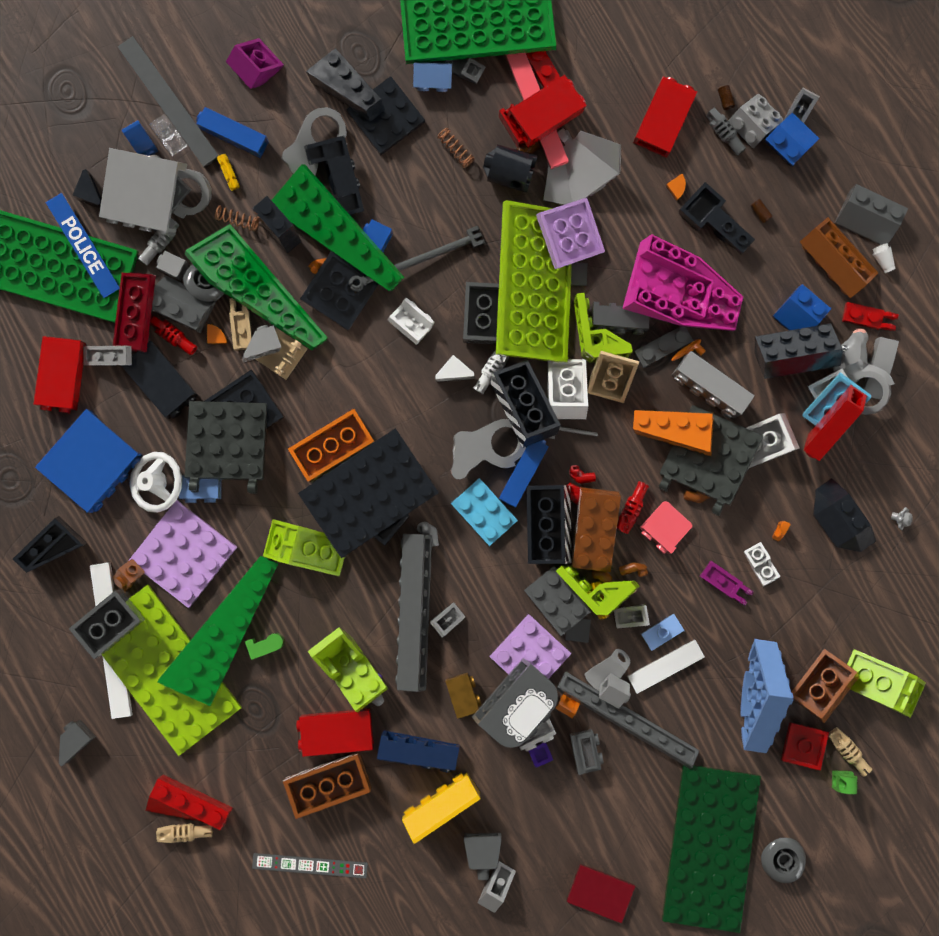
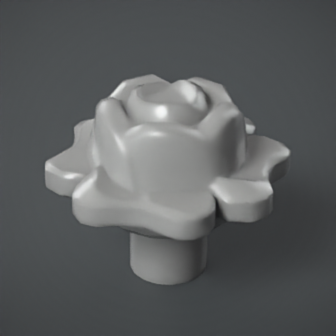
M905 507L899 514L893 512L891 519L897 521L898 528L903 530L904 527L911 525L913 516L909 513V509Z

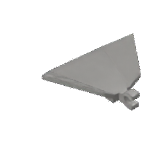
M561 129L557 133L565 144L563 148L569 162L554 169H550V166H548L543 200L565 205L592 196L606 186L605 184L620 174L621 144L584 131H580L572 139L568 130Z

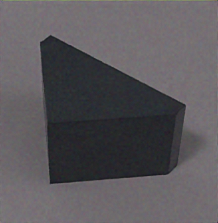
M85 169L81 173L73 196L81 202L100 209L101 195L92 174Z

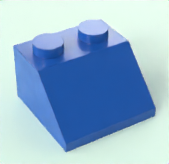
M791 113L765 139V142L792 167L820 138L794 113Z
M802 284L772 317L787 330L817 326L831 308Z

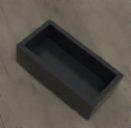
M831 323L755 336L754 353L764 379L841 366L843 349Z

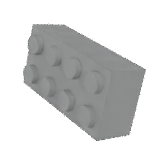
M692 351L684 356L672 373V376L675 377L674 380L682 386L685 384L691 388L689 391L698 397L701 395L706 399L705 402L713 408L715 406L722 410L721 414L729 419L742 415L755 396Z

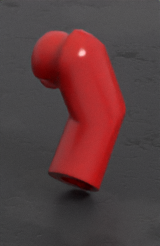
M578 465L570 467L569 475L577 483L596 482L595 472L585 474L579 469Z

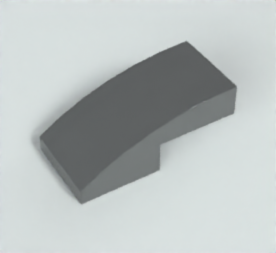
M472 58L446 60L445 62L452 63V74L477 84L485 69L484 65Z

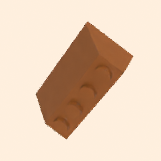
M829 217L800 241L802 248L812 255L816 264L827 272L828 277L839 285L841 292L848 295L849 298H852L878 274L876 269Z

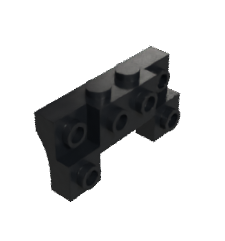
M345 136L305 145L304 149L309 165L324 162L333 197L349 215L363 212L364 208L359 193L360 182L358 178H355V163L353 159H350Z

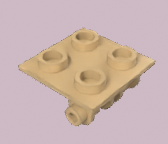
M276 328L275 331L281 344L280 351L255 360L287 380L307 351V348Z

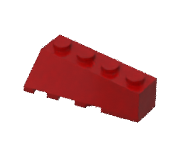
M163 774L154 785L145 811L200 821L221 830L225 826L233 807Z

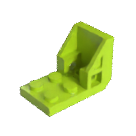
M585 293L576 294L574 308L581 356L589 363H595L601 351L628 358L632 353L630 343L607 329L591 331L593 327L592 318L588 317L587 314L588 309H590L589 299L585 298Z
M275 519L272 520L263 553L264 557L285 564L340 576L344 557L341 558L324 532Z
M563 565L556 570L561 578L596 615H609L613 613L640 587L636 581L604 582L592 591L593 587L585 579L581 580L578 577L579 572L572 568V565Z
M340 627L308 651L313 660L329 678L336 682L355 712H359L389 689L355 640Z
M854 649L847 665L857 671L860 677L850 690L911 718L926 682L907 671Z

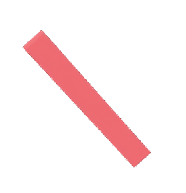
M526 53L505 55L522 99L525 100L538 92L540 88ZM557 130L539 140L550 169L569 162Z

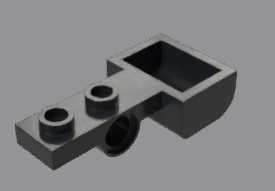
M704 182L678 211L679 215L697 232L707 224L713 229L718 239L727 242L742 255L755 239L721 209L726 200Z

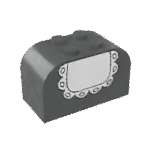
M523 658L472 718L499 744L510 748L520 746L537 733V728L542 722L545 723L550 718L551 711L555 708L558 700L557 689L547 677Z

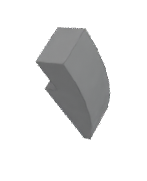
M883 337L875 339L872 357L869 359L868 364L877 366L890 375L899 341ZM865 377L863 389L871 395V398L880 400L883 395V388L880 382L874 378Z

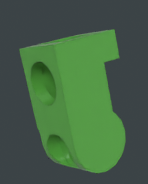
M273 633L267 639L256 643L255 638L245 641L252 660L279 650L283 647L285 641L281 634Z
M832 771V788L844 794H857L858 777L854 776L852 771Z

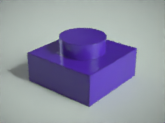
M546 743L537 744L535 748L529 750L536 768L553 761Z

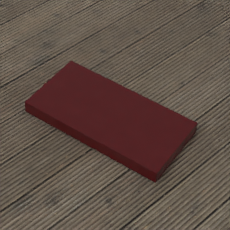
M121 273L113 346H131V351L147 352L156 275Z

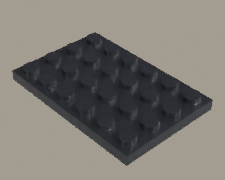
M395 428L298 494L339 556L343 558L439 492Z

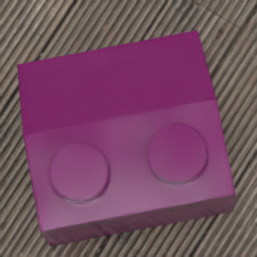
M260 38L235 45L226 60V63L250 89L265 84L284 66Z

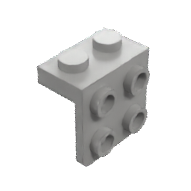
M757 94L742 105L728 121L752 148H755L768 133L783 122V118L764 97Z

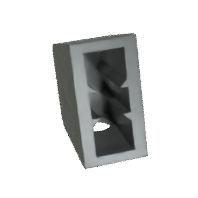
M464 833L469 869H477L478 880H488L489 869H497L501 833Z

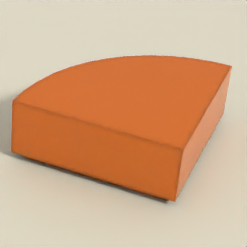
M680 174L666 185L676 201L681 198L685 191V178L683 174Z
M207 324V343L227 344V338L222 330L214 325Z
M780 521L772 539L780 541L791 524L786 521Z

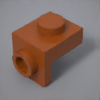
M131 559L116 571L113 579L119 588L127 592L145 571L134 559Z

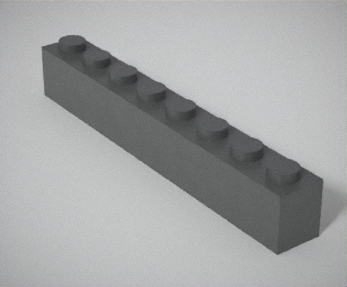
M403 534L401 540L402 558L400 560V567L402 569L399 580L401 595L398 601L400 607V616L398 617L399 635L397 637L398 655L396 658L398 672L395 682L397 690L420 692L426 690L432 535Z

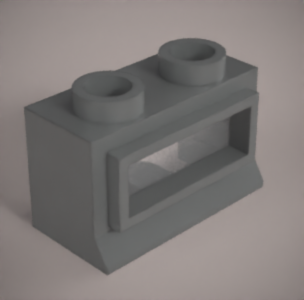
M592 729L570 733L569 736L572 742L578 775L601 770L600 765L604 764L602 753L597 752L596 746L600 745L598 734H594Z

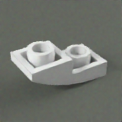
M761 542L744 551L750 566L763 587L780 578Z

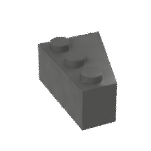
M594 301L590 308V317L592 318L593 325L591 331L607 329L608 331H613V334L623 335L625 332H632L633 335H643L644 332L649 330V316L622 309L623 306H616V303H609V306L599 305V302Z

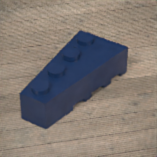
M384 730L381 735L377 759L400 762L405 765H420V767L426 769L434 767L439 768L442 772L450 773L451 770L455 771L460 744Z

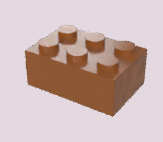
M824 649L793 689V701L825 723L860 676L857 671Z

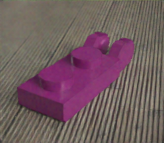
M709 561L699 576L744 606L747 604V601L736 594L739 588L747 595L752 596L754 593L743 585V582L712 561Z

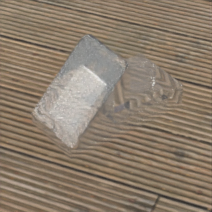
M165 113L149 124L171 156L187 146Z

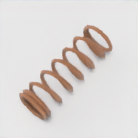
M445 128L439 133L437 139L442 138L441 143H446V148H451L450 153H455L454 158H459V163H463V168L468 167L475 157L470 155L467 159L460 161L468 150H465L456 157V154L463 145L452 152L453 147L459 140L447 147L455 135L443 142L445 136L450 133L449 128Z
M221 205L217 207L215 212L216 220L219 221L223 218L224 222H227L229 220V223L231 225L235 223L238 227L242 224L243 229L248 226V229L251 231L257 230L259 224L258 217H254L250 229V220L252 217L251 215L249 216L248 223L244 227L243 221L245 218V213L242 216L241 222L239 223V225H237L239 211H237L236 217L234 221L231 223V215L233 210H230L229 217L225 221L224 215L226 212V207L224 208L223 215L220 219L219 216L221 214L222 208Z

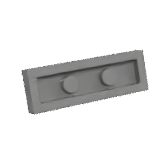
M83 346L84 365H132L131 346Z

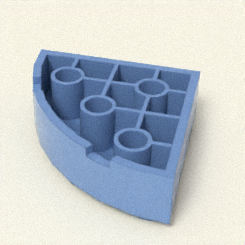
M754 639L749 653V671H745L741 696V717H744V727L741 728L743 747L747 751L767 753L769 747L773 745L776 732L780 730L783 718L786 717L789 705L793 702V693L790 691L789 679L786 677L785 665L782 662V654L777 642Z

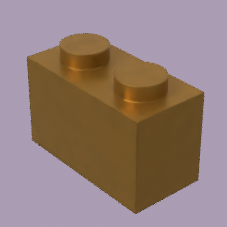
M467 672L446 679L445 682L457 719L476 713L482 704L479 695H475L473 688L476 687L473 676L469 677Z

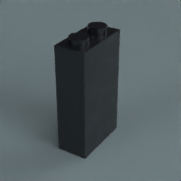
M268 196L252 208L262 226L287 254L302 242L293 224Z
M151 340L147 344V352L137 351L132 355V365H121L167 419L176 418L181 414L182 408L189 406V401H196L197 392Z

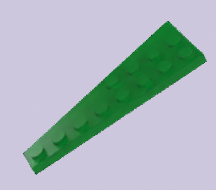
M301 164L271 201L291 223L385 289L392 291L403 280L404 276L305 164Z

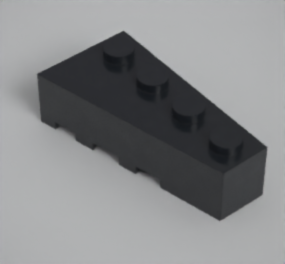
M336 48L306 71L312 84L319 86L324 92L329 95L331 94L341 103H345L371 122L385 111L381 98Z

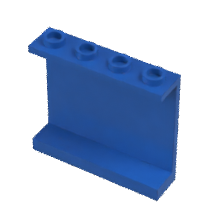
M86 409L35 468L87 513H93L103 506L102 502L106 497L109 498L116 491L115 487L117 484L126 480L129 475L127 473L131 468H135V465L141 460L140 458L143 455L140 452H136L100 421L94 412Z

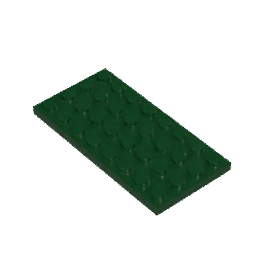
M682 765L662 912L663 922L740 933L760 787V775L693 765L690 769Z

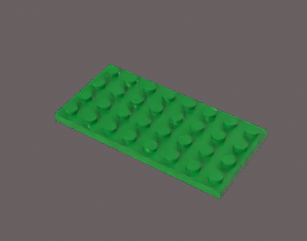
M400 0L406 64L556 50L551 0Z
M0 210V290L115 323L119 289L103 298L60 227ZM89 236L120 287L121 273H133L139 251Z

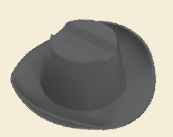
M193 264L186 270L183 282L187 291L194 297L211 302L218 300L224 295V292L211 285Z
M778 838L765 847L761 855V863L766 874L773 880L780 883H792L802 876L806 865V855L801 844L795 839Z

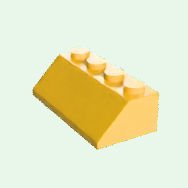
M468 773L456 775L452 779L453 782L448 786L443 784L436 790V794L425 796L420 800V805L415 808L411 806L403 812L405 815L402 817V821L414 844L481 799L480 791Z

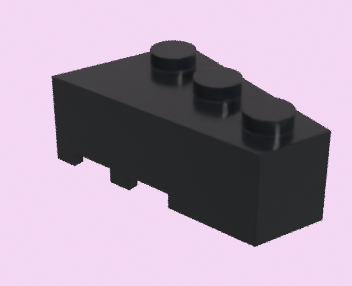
M58 516L32 539L13 560L27 573L85 545L87 542Z

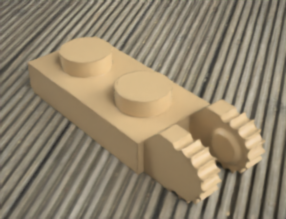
M230 298L231 312L229 314L234 351L246 350L252 339L250 312L243 305V311L236 312V301Z

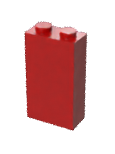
M563 75L509 109L507 118L527 147H530L582 114L587 105L583 96L579 95L575 90L573 82Z
M663 76L633 143L667 158L698 91H695L689 85L677 83L671 77L666 78Z
M42 337L33 403L39 406L40 410L52 411V408H57L62 413H71V410L77 411L84 364L83 346H86L85 342L73 339Z
M853 385L846 389L808 434L804 451L809 457L820 461L864 411L867 395Z
M371 708L361 709L359 712L347 710L301 715L299 720L296 721L297 732L301 734V740H298L299 752L302 751V757L373 750L374 748Z

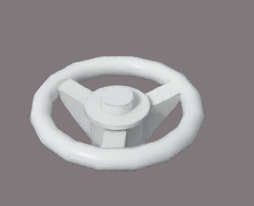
M152 452L144 455L135 465L130 476L131 494L138 506L148 512L156 513L171 507L177 501L182 489L183 478L180 467L171 456L164 452ZM157 459L146 471L140 473L142 467L147 462ZM165 462L172 468L175 478L174 489L171 494L165 489L167 479L162 472ZM139 491H150L165 502L159 505L149 504L142 499Z

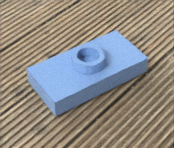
M672 614L641 633L652 651L683 632L684 629L676 616Z

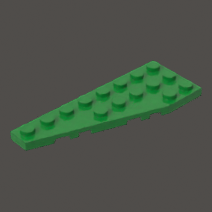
M231 224L185 251L186 257L211 285L310 350H314L327 340L328 337Z

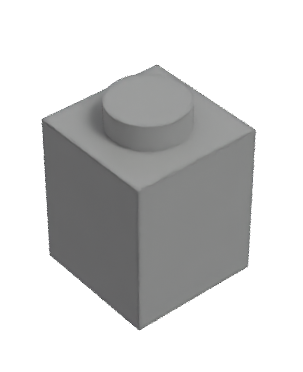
M164 251L163 255L161 254L158 257L156 263L158 270L179 281L182 280L189 266L186 260L167 251Z
M610 673L600 685L599 698L618 709L623 703L629 701L631 696L630 684Z

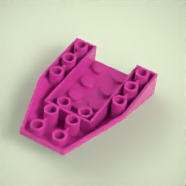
M651 234L640 242L622 309L680 326L735 331L743 296L700 257Z

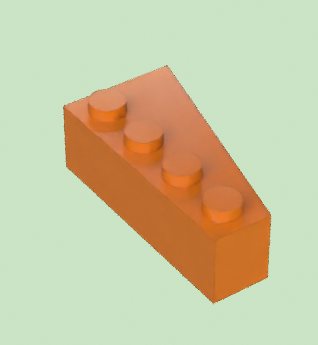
M634 410L633 430L635 434L711 456L713 414Z

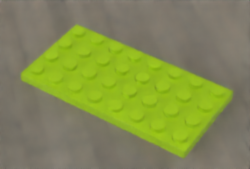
M508 200L503 202L496 355L553 362L568 361L572 264L554 269L536 216L538 213L553 208Z
M146 585L129 598L145 620L102 656L177 755L180 756L241 709L242 706L223 681L211 706L157 683L161 675L191 639L153 589Z

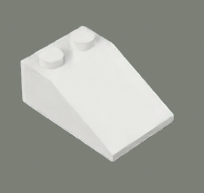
M568 359L567 362L548 361V401L557 419H586L587 417L586 359Z
M780 413L747 427V429L763 435V439L749 468L799 449L785 413Z

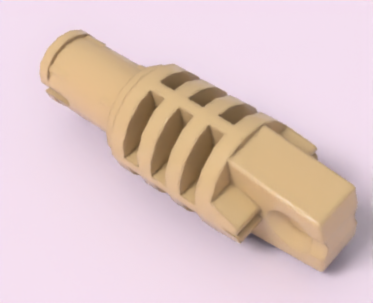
M838 727L829 732V737L838 752L848 763L853 764L863 777L867 775L866 771L868 773L872 771V768L862 758V752L850 737Z
M192 823L157 828L156 831L157 842L164 843L192 842L195 838H211L213 834L212 826H194Z

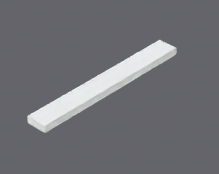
M111 562L90 565L95 606L115 591ZM103 657L111 718L132 716L129 690Z

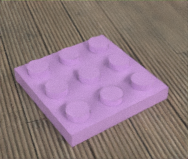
M587 197L536 214L554 269L605 252Z
M528 614L490 655V658L508 674L524 658L549 679L571 653Z

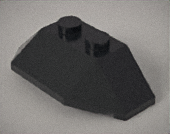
M831 478L815 489L813 516L835 547L862 552L876 542L870 522L850 494Z

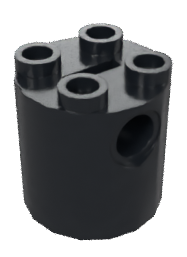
M497 144L496 148L487 153L483 169L487 176V181L527 193L537 156Z

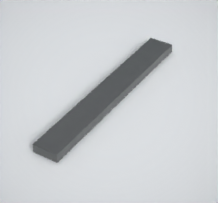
M132 36L117 46L203 167L206 168L216 161L219 155L135 38Z
M567 672L563 674L556 688L559 692L690 769L693 767L700 750L622 705L619 709L600 699L599 691Z

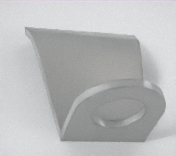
M616 649L609 658L588 670L584 674L585 678L593 688L600 691V685L610 673L618 678L622 677L630 665V658L623 650ZM618 654L623 655L626 662H622L618 658Z

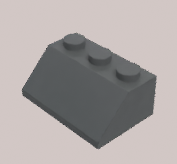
M856 184L849 191L834 224L876 244H889L899 229L908 208Z
M165 275L154 287L152 311L201 334L217 300L211 302L200 300L191 295L183 283Z

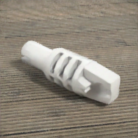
M495 350L481 370L482 375L473 388L484 394L491 382L493 372L503 369L509 356L496 355Z

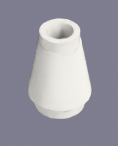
M887 243L873 249V256L885 273L895 269L892 249Z

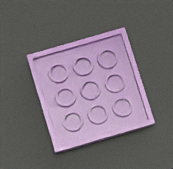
M177 500L129 560L134 559L145 571V575L186 607L191 608L237 549V546Z

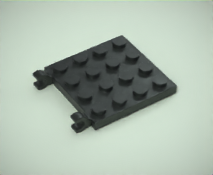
M189 401L184 477L190 478L189 490L191 492H199L200 479L249 480L247 492L249 494H257L258 480H264L267 403Z
M692 405L689 413H710ZM713 414L711 456L673 445L660 471V475L664 476V478L660 482L659 489L667 492L672 480L717 500L712 513L720 516L725 504L731 506L760 446L763 435Z

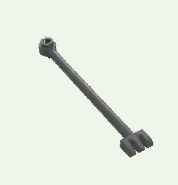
M475 226L466 230L467 237L394 266L401 271L471 243L473 249L486 244L484 239L477 242V239L482 238L483 235L482 233L474 235L475 232L480 230L479 226ZM353 276L349 280L350 290L360 292L365 285L374 280L368 276ZM358 280L360 284L355 286L353 281Z

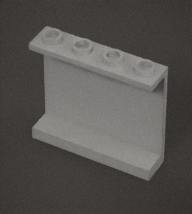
M109 148L99 217L107 218L106 222L118 224V221L123 222V226L134 228L135 225H138L140 230L151 232V229H156L157 234L168 235V232L176 233V229L169 227L178 170L186 171L187 164Z

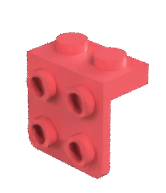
M664 501L641 525L640 529L643 531L641 534L649 541L652 539L657 544L656 548L663 554H672L678 542L692 528V523L669 502Z

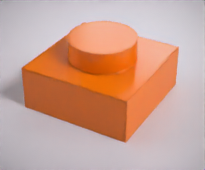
M562 694L556 709L573 718L580 703Z

